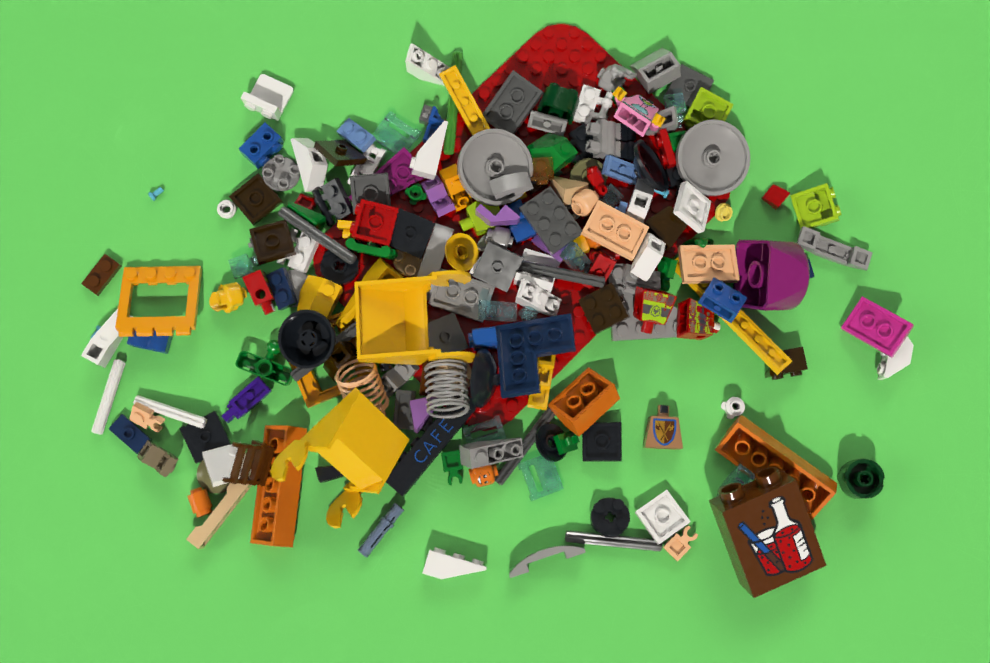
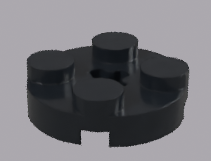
M330 250L325 252L322 257L323 259L320 264L322 275L325 279L338 285H346L352 282L359 273L358 259L353 264H348ZM337 262L345 263L343 270L335 269Z
M603 498L594 504L590 514V522L593 529L602 534V536L615 538L627 529L630 522V513L621 499ZM608 513H611L615 516L613 522H610L609 519H605V516H607Z

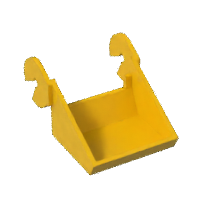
M461 270L431 272L429 275L422 277L355 282L358 362L421 365L428 360L431 362L438 359H457L466 363L474 362L476 356L474 353L464 351L441 353V349L429 347L426 295L431 290V284L449 287V279L466 284L472 280L471 274Z
M355 387L300 440H294L277 456L271 467V476L278 482L285 481L290 460L299 471L308 457V450L310 452H318L350 481L343 487L345 491L330 505L326 515V521L329 526L335 529L341 528L344 514L342 512L343 509L346 507L351 517L355 518L362 506L363 498L361 493H380L410 439Z

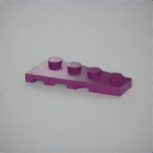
M405 147L374 173H388L390 197L424 179L423 177L411 174L413 168H409L413 156ZM350 195L348 198L352 202V196Z

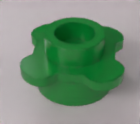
M419 183L405 190V195L409 197L411 205H416L418 201L426 200L427 198L426 193L422 190V185Z

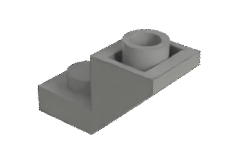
M396 364L393 369L381 377L388 398L413 377L420 368L418 365Z

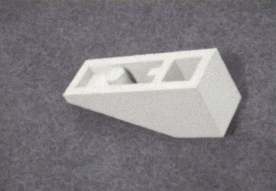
M444 121L420 148L416 156L411 158L409 168H413L412 175L431 180L435 178L448 121Z

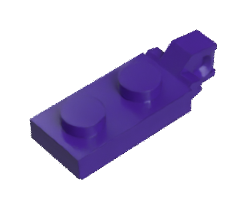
M258 376L229 401V404L226 406L229 410L222 415V418L228 423L235 417L239 420L270 394L272 390Z

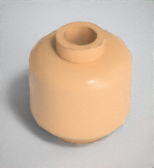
M588 188L581 190L572 198L571 207L573 212L579 216H589L599 200V195Z

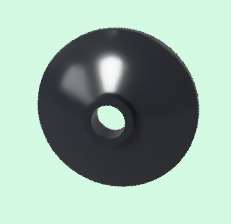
M552 423L544 424L537 430L535 442L543 458L551 462H557L563 459L566 453L559 455L553 436L564 432L559 426Z

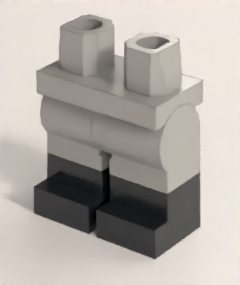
M604 119L599 122H590L586 125V133L593 135V140H588L586 143V151L593 153V158L600 157L605 159L606 155H611L627 162L633 160V147L635 143L633 141L636 140V132L625 124Z

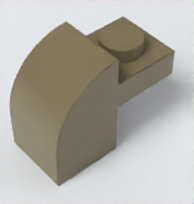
M147 440L137 456L141 462L154 468L164 477L173 472L179 460L176 456Z

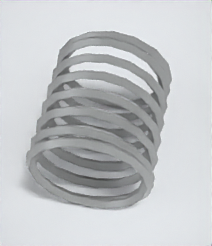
M438 359L428 363L424 367L426 373L425 380H427L425 383L427 387L425 399L428 401L426 404L427 414L435 418L445 419L465 415L470 410L468 404L469 392L467 390L468 377L466 376L468 373L467 364L457 359ZM437 366H455L461 368V370L459 371L453 369H438L433 370L431 372L428 369ZM456 381L461 382L460 384H453ZM456 388L462 389L460 391H452ZM456 395L462 396L460 398H451ZM442 405H457L448 408H436ZM465 407V409L461 412L448 415H439L430 412V410L446 412Z

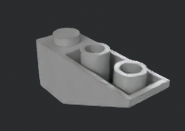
M522 438L477 441L459 445L461 465L470 469L524 457Z

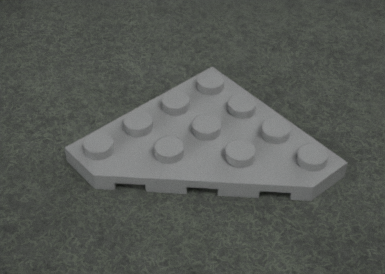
M615 264L607 279V285L611 282L614 283L619 295H622L625 300L624 305L630 318L611 327V340L676 338L678 309L674 306L665 325L654 323L652 334L641 332L643 321L633 316L635 294L623 292V266L625 264Z

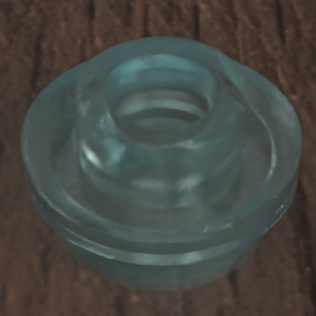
M524 306L519 311L523 321L537 319V311L532 307Z

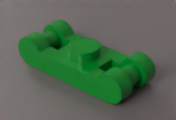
M349 238L345 242L348 249L357 253L388 260H395L398 256L397 251L388 246L378 248V244L367 242V245H364L353 238Z

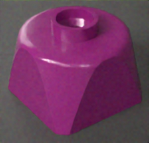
M739 240L737 242L736 258L740 280L733 284V289L747 297L742 307L757 310H792L796 308L805 297L810 278L809 262L803 248L796 242Z

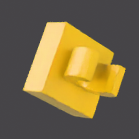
M338 220L337 228L343 230L342 238H352L350 227L351 223L355 221Z

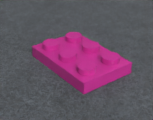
M862 296L841 329L893 358L914 325Z

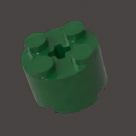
M550 83L544 89L537 112L568 120V125H570L574 120L580 102L578 92L574 89L560 87L557 83Z
M857 459L845 463L837 475L842 491L854 499L875 497L882 491L885 477L882 468L875 461L868 459Z

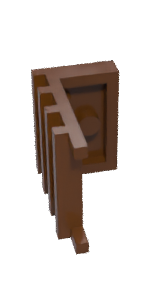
M252 440L251 444L233 442L232 446L238 447L231 475L230 478L223 477L222 481L232 484L265 486L275 448L257 440Z

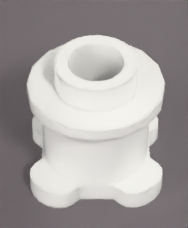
M731 397L727 402L721 403V409L726 412L728 419H733L734 416H739L744 412L745 404L742 399ZM733 404L736 405V407H737L736 410L733 409V407H732Z

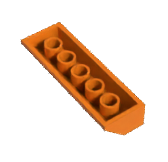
M742 414L729 427L715 449L716 452L755 480V473L767 467H777L796 479L811 520L836 494L837 483Z
M265 425L263 443L275 448L265 486L257 485L250 543L293 547L302 467L298 471L290 460L288 462L289 467L286 479L281 482L272 478L271 467L277 456L294 440H300L307 433V428Z

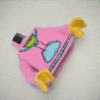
M619 86L615 89L612 95L615 96L618 106L614 115L616 119L642 137L648 128L652 131H657L661 128L666 118L657 113L659 109L651 100H646L640 95L625 97L626 91Z

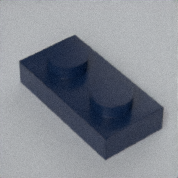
M282 267L266 275L278 310L282 311L298 304L286 268Z

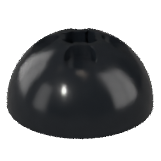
M299 310L289 315L282 323L278 334V344L282 355L290 364L298 368L310 369L322 365L330 358L335 348L336 334L332 323L323 314L313 310Z

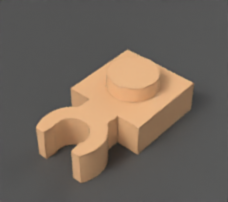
M136 402L132 407L129 420L145 429L150 426L153 431L160 432L163 429L161 424L165 422V418L154 416V410L139 402Z
M690 526L684 527L681 536L675 533L663 546L676 561H679L691 548L688 542L698 537L697 533L693 534L692 537L687 535V531L691 528Z

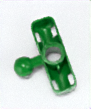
M277 340L268 342L266 347L268 352L265 358L247 351L239 353L235 363L239 369L283 386L291 384L293 378L290 373L283 371V368L289 369L290 372L292 369L272 361L274 356L280 353ZM248 354L253 355L254 360L248 358ZM269 364L270 370L263 374L261 372L262 366Z

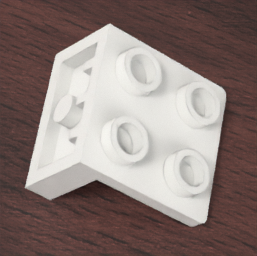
M527 248L524 249L522 255L524 261L559 268L560 263L552 256ZM517 271L514 278L515 285L520 286L521 280L526 279L551 293L555 278L524 271Z

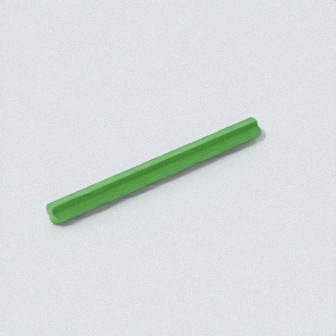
M454 52L452 54L451 67L456 65L461 74L463 56L461 52ZM450 95L448 96L446 117L448 125L443 148L445 155L454 154L458 109Z

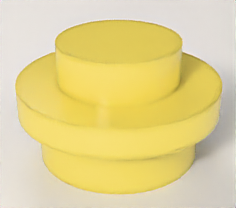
M721 203L717 206L715 218L718 221H728L731 218L733 210L729 204Z

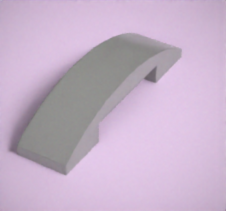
M436 223L417 277L427 276L431 272L440 271L445 257V245L447 240L453 235L454 229ZM432 284L431 290L426 293L428 301L430 300L434 288V285Z
M802 226L797 243L803 249L814 255L844 266L865 271L868 270L873 253L857 246L850 247L820 235V232Z
M576 546L548 547L522 559L512 568L509 576L512 578L529 572L528 563L564 552L565 558L568 559L586 553L584 548Z

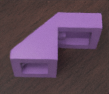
M438 175L433 180L428 179L421 183L438 217L456 209Z
M481 204L475 209V215L490 227L517 225L520 222V216L506 205L496 216Z

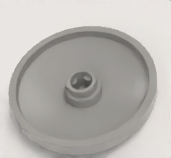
M706 120L689 128L681 137L676 149V166L683 182L687 180L705 196H719L733 191L743 182L750 166V150L745 137L736 127L721 120Z
M486 129L474 134L463 145L457 160V172L461 185L473 199L485 205L502 206L517 200L524 193L516 196L513 192L496 200L489 181L519 172H527L530 180H532L533 162L528 148L516 135L502 129Z

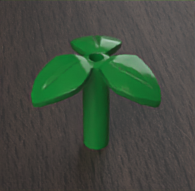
M707 237L691 238L682 245L694 244L704 248L707 243L713 245L714 241Z

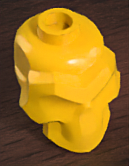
M237 282L220 285L218 291L212 292L209 305L214 311L224 310L225 313H231L243 305L244 299L247 298L246 289Z

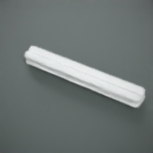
M115 359L91 430L95 434L102 435L125 366V362Z
M139 395L135 397L133 404L139 402L154 410L155 413L199 428H204L207 422L205 417Z

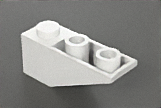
M118 309L91 338L81 355L106 368L123 337H119V331L115 328Z
M435 547L434 551L429 550L422 574L445 579L485 571L487 566H483L484 562L477 559H472V562L464 560L465 556L453 553V556L445 554L446 550Z

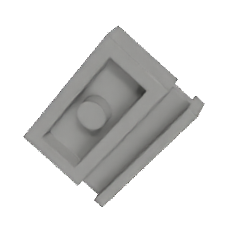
M625 264L623 266V292L635 294L636 286L658 291L661 289L660 272L653 271L650 278L645 282L630 272L632 265Z

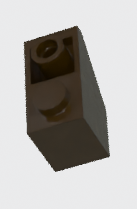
M339 341L335 345L332 355L323 365V368L334 382H336L335 375L339 368L345 363L357 359V349L351 342ZM355 363L348 365L347 367L342 369V371L339 374V378L344 371L352 367Z
M803 347L783 350L792 360L791 364L778 375L769 367L765 373V378L772 377V380L784 378L783 375L790 374L791 377L802 375V372L808 369Z

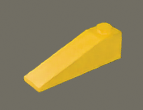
M379 258L367 271L362 281L404 277L382 258ZM355 292L336 321V325L343 330L356 321Z
M308 275L299 293L297 311L313 310L330 319L343 293L342 286L325 278Z

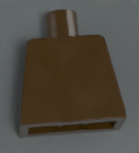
M671 206L666 207L644 222L645 225L649 226L648 233L666 243L664 249L666 252L670 250L688 226L673 213L674 209Z

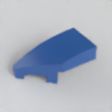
M433 106L423 143H426L444 122L435 106Z

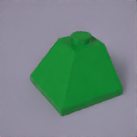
M549 132L527 146L532 157L533 168L543 180L570 164L578 153L566 137Z

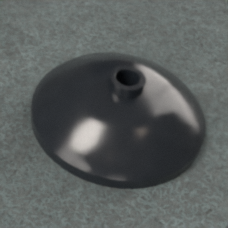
M644 140L636 141L633 147V163L636 176L651 188L661 192L666 191L669 188V180L658 155Z
M483 348L477 352L474 358L470 379L471 399L473 405L477 408H482L489 402L495 393L496 386L500 384L497 364L489 350Z

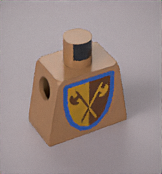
M658 405L657 416H650L648 418L643 448L683 449L679 418L669 417L668 405Z

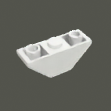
M413 43L410 44L405 60L407 72L420 80L445 86L439 73L450 67Z
M292 138L291 143L305 192H312L316 189L322 191L321 186L324 185L328 166L326 158L314 148L315 142L308 138Z
M637 179L626 211V215L641 223L645 220L654 194V189L645 184L642 179Z
M646 233L633 259L630 272L646 282L663 257L666 243L651 233Z
M522 279L515 302L527 309L548 316H557L562 299L528 280Z
M908 336L893 358L880 352L882 358L881 363L877 366L878 380L889 378L911 363L914 345Z

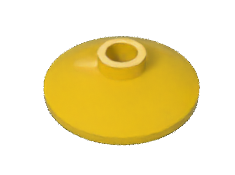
M454 234L447 240L445 245L446 259L456 270H470L478 260L479 251L477 244L467 234Z

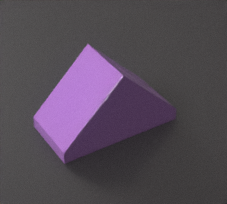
M425 398L409 400L414 432L417 434L430 418V415L426 412L428 401Z

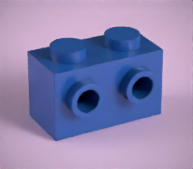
M264 123L239 150L246 159L259 169L270 160L274 153H278L282 149L284 142L279 134Z
M714 277L698 303L732 323L747 297Z

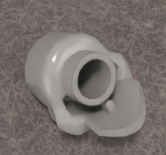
M613 64L606 69L602 68L597 75L599 78L598 85L607 92L615 91L618 86L622 87L626 81L624 78L632 80L636 78L637 73L624 66Z
M500 226L495 227L494 230L488 228L487 235H484L479 240L477 248L480 251H484L488 241L506 249L507 247L511 248L514 237L510 236L511 230Z

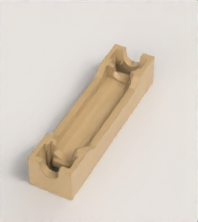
M230 483L227 486L225 497L203 525L195 527L186 540L196 548L203 549L252 485Z

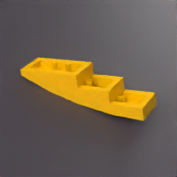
M556 355L538 357L541 393L530 394L527 407L547 410Z

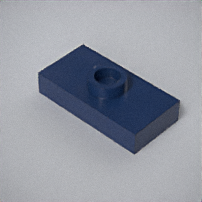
M121 414L108 428L136 454H139L147 440L152 441L147 434L124 414Z

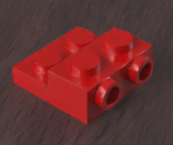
M361 199L360 204L357 203L354 214L357 215L356 220L351 223L350 227L352 238L390 247L399 208Z

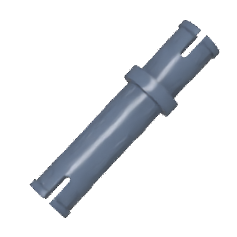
M394 503L386 515L380 518L381 521L358 551L368 558L387 531L394 527L395 521L404 512V509Z

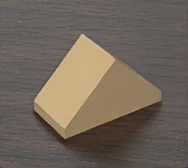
M551 176L550 181L551 188L565 206L571 205L574 195L588 188L589 184Z

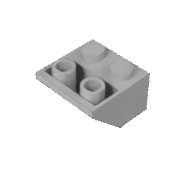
M660 48L630 65L632 71L637 73L636 77L648 95L681 77L680 64L672 52L664 48Z

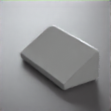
M531 110L527 127L564 136L568 120Z

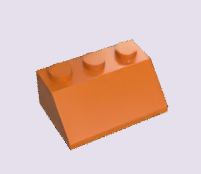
M588 367L548 404V407L566 428L580 437L620 397L615 384Z

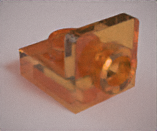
M553 157L533 158V177H531V181H537V185L548 184V180H554Z

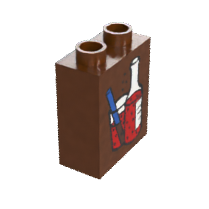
M767 467L755 473L756 480L745 485L741 483L727 484L718 490L719 496L709 500L739 584L753 598L827 566L797 480L777 467Z

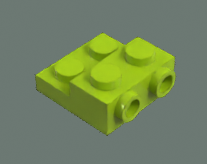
M700 87L681 123L685 124L684 127L688 130L692 126L706 120L726 121L734 104Z
M828 183L790 195L800 228L804 226L811 229L840 221L838 217L842 215L839 204L834 205L833 198H836L833 187L829 188Z

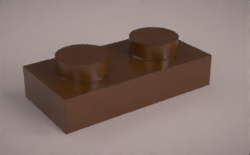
M104 254L81 284L99 296L122 265Z

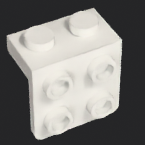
M261 74L251 93L243 92L241 99L244 107L257 111L268 119L272 118L279 121L294 90L285 83Z

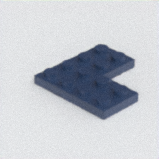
M571 313L495 326L502 399L541 393L538 357L576 351Z

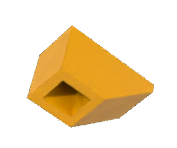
M457 164L439 171L444 187L456 208L455 210L459 211L471 205L473 200L461 185Z

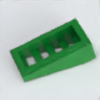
M291 201L288 202V209L293 212L295 211L298 216H302L304 220L320 231H323L326 220L325 216Z

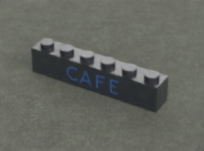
M456 395L451 398H460L462 396ZM469 397L468 402L470 410L465 415L447 419L436 418L433 423L430 421L424 427L423 431L425 433L421 438L417 436L410 444L411 450L408 453L403 452L399 457V464L395 469L393 468L386 483L402 497L407 494L477 409L473 405L471 397ZM447 405L446 408L454 407L457 405ZM465 407L453 411L437 412L436 414H454L463 411Z

